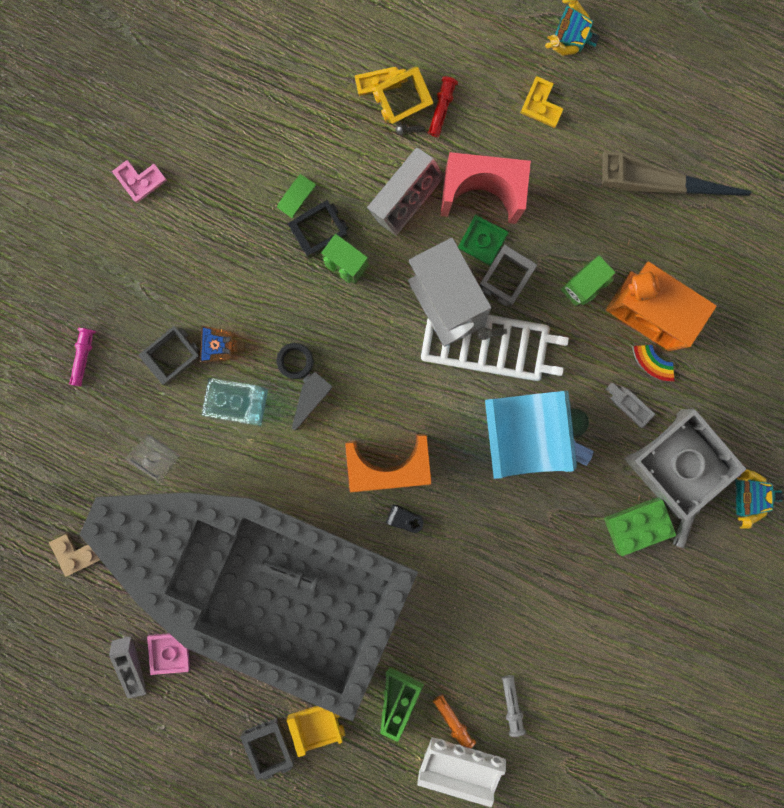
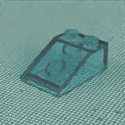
M209 378L201 415L261 426L268 389L256 385Z

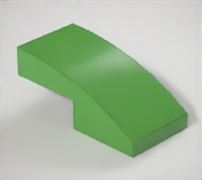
M300 174L287 190L277 208L293 218L303 206L304 201L313 192L316 184Z

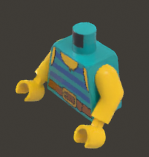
M562 0L565 4L569 3V6L565 8L555 35L547 37L551 43H547L545 47L547 49L553 48L562 56L581 52L585 43L596 47L600 36L590 32L593 21L578 0Z
M746 469L740 477L735 479L736 515L745 516L738 518V520L743 521L740 529L751 528L752 524L767 516L769 511H773V502L783 501L782 491L773 490L772 483H767L766 478L755 471Z

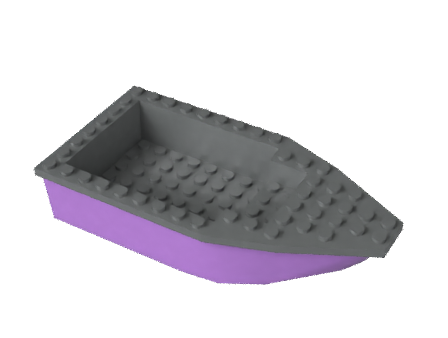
M192 492L99 496L95 498L80 532V536L133 600L185 648L353 721L418 574V571L253 498ZM265 560L294 572L303 571L305 575L314 578L316 576L319 577L314 593L311 594L309 590L301 587L295 588L293 583L259 572L258 569L261 561Z

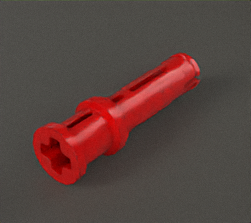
M443 76L441 79L442 86L440 92L437 93L438 102L428 134L434 137H440L449 103L453 101V92L455 86L458 85L456 79Z

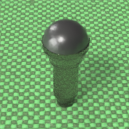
M400 122L396 126V132L401 136L408 133L425 132V126L408 125Z

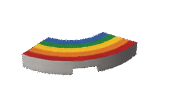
M653 345L632 346L636 362L647 374L661 381H674L673 362H667L659 358L654 352Z

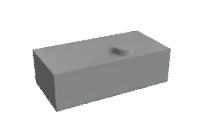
M416 147L367 207L378 223L395 236H397L443 180L444 175L434 158Z

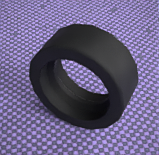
M290 343L281 348L277 354L276 362L282 375L297 380L304 378L310 373L314 360L312 353L307 347L300 343ZM292 350H299L306 356V366L300 372H291L284 365V357Z

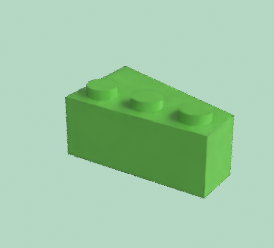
M392 668L386 671L380 734L399 742L424 684Z

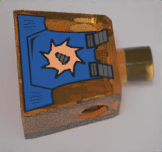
M207 326L201 327L200 363L234 360V352H245V341L235 340V333Z

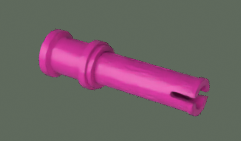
M78 327L80 332L78 341L75 343L76 355L69 382L71 385L82 386L89 351L92 350V337L96 333L94 330Z

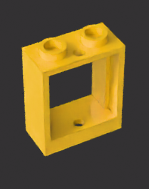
M413 67L374 86L375 92H373V96L376 102H380L383 110H381L384 120L389 121L391 124L433 104L418 67ZM410 76L421 103L394 116L383 89Z

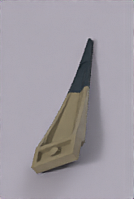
M604 151L602 156V186L620 188L621 191L750 196L751 194L749 190L716 184L673 172L625 153Z

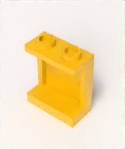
M319 706L289 714L287 723L298 757L306 755V751L334 742L343 743V736L346 735L343 724L339 725L338 722L340 716Z

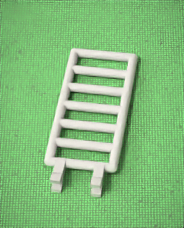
M489 315L484 327L478 363L467 361L471 334L463 337L459 360L448 358L450 345L446 347L442 345L440 356L429 355L434 328L429 319L427 320L421 354L422 361L533 381H540L542 373L562 376L563 368L544 365L547 343L566 346L568 345L569 338L549 335L550 327L548 325ZM493 323L504 325L497 366L486 365ZM511 327L523 328L516 370L504 368ZM530 330L542 332L534 373L523 371Z

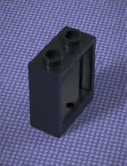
M328 200L287 223L308 259L323 251L333 238L331 236L311 248L298 227L299 224L321 211L327 209L340 231L336 234L342 239L347 237L346 231L348 227L343 219L341 221L336 215L339 213L334 203L329 204Z

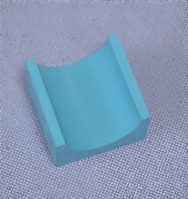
M569 391L485 400L494 479L535 472H570L577 468Z

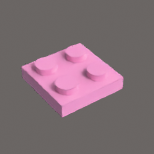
M170 633L147 636L150 675L190 671L189 649L179 643Z

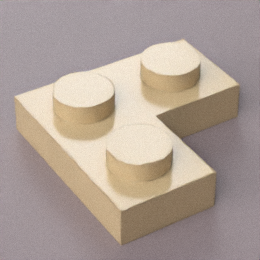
M68 533L49 542L65 577L100 560L89 545L76 550Z

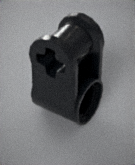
M392 504L386 523L411 533H418L422 530L424 521L419 514ZM414 519H417L418 524H420V526L416 525V527L413 528L412 523L410 521H414Z

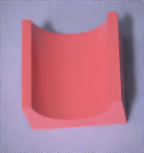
M449 152L444 176L440 216L448 217L451 205L463 193L471 190H485L493 193L503 202L508 213V223L516 224L526 210L531 161Z

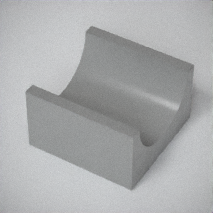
M453 238L409 259V263L416 276L408 279V283L444 347L485 327L491 306Z
M681 409L676 414L677 418L659 437L641 450L624 458L658 498L663 499L665 507L674 517L685 521L690 519L746 470L695 409Z

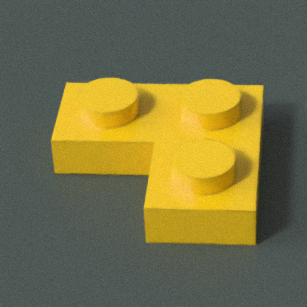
M536 76L520 113L555 128L563 108L546 101L554 83Z

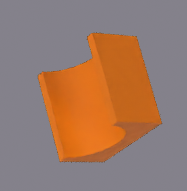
M649 261L644 265L639 274L652 272L654 276L657 275L661 291L658 292L655 298L638 301L635 295L631 296L629 289L632 277L637 274L632 271L629 272L605 311L667 351L691 347L717 306Z
M416 434L415 448L410 457L400 465L390 468L377 467L367 462L360 454L356 440L345 443L350 492L431 484L427 435Z

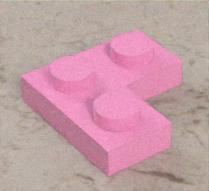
M126 160L112 171L136 203L167 181L155 164L139 175L130 162Z

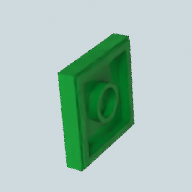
M475 214L458 249L491 267L509 232Z

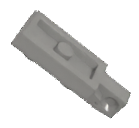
M610 383L607 386L606 390L613 395L610 398L613 403L640 428H643L655 415L629 389H625L623 386L619 389L614 383Z

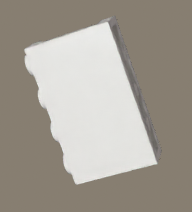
M432 737L419 771L417 785L492 807L494 792L501 775H504L506 772V759Z

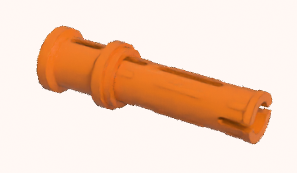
M443 694L437 696L432 702L452 730V737L456 738L460 745L471 749L476 744L475 739H472L466 731V725L460 723Z

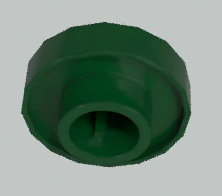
M571 409L574 437L581 436L588 429V416L580 409Z

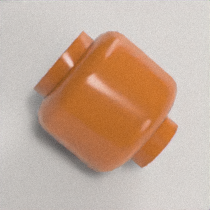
M652 272L634 275L632 283L629 284L631 296L635 295L638 301L655 298L658 292L661 291L657 275L654 276Z

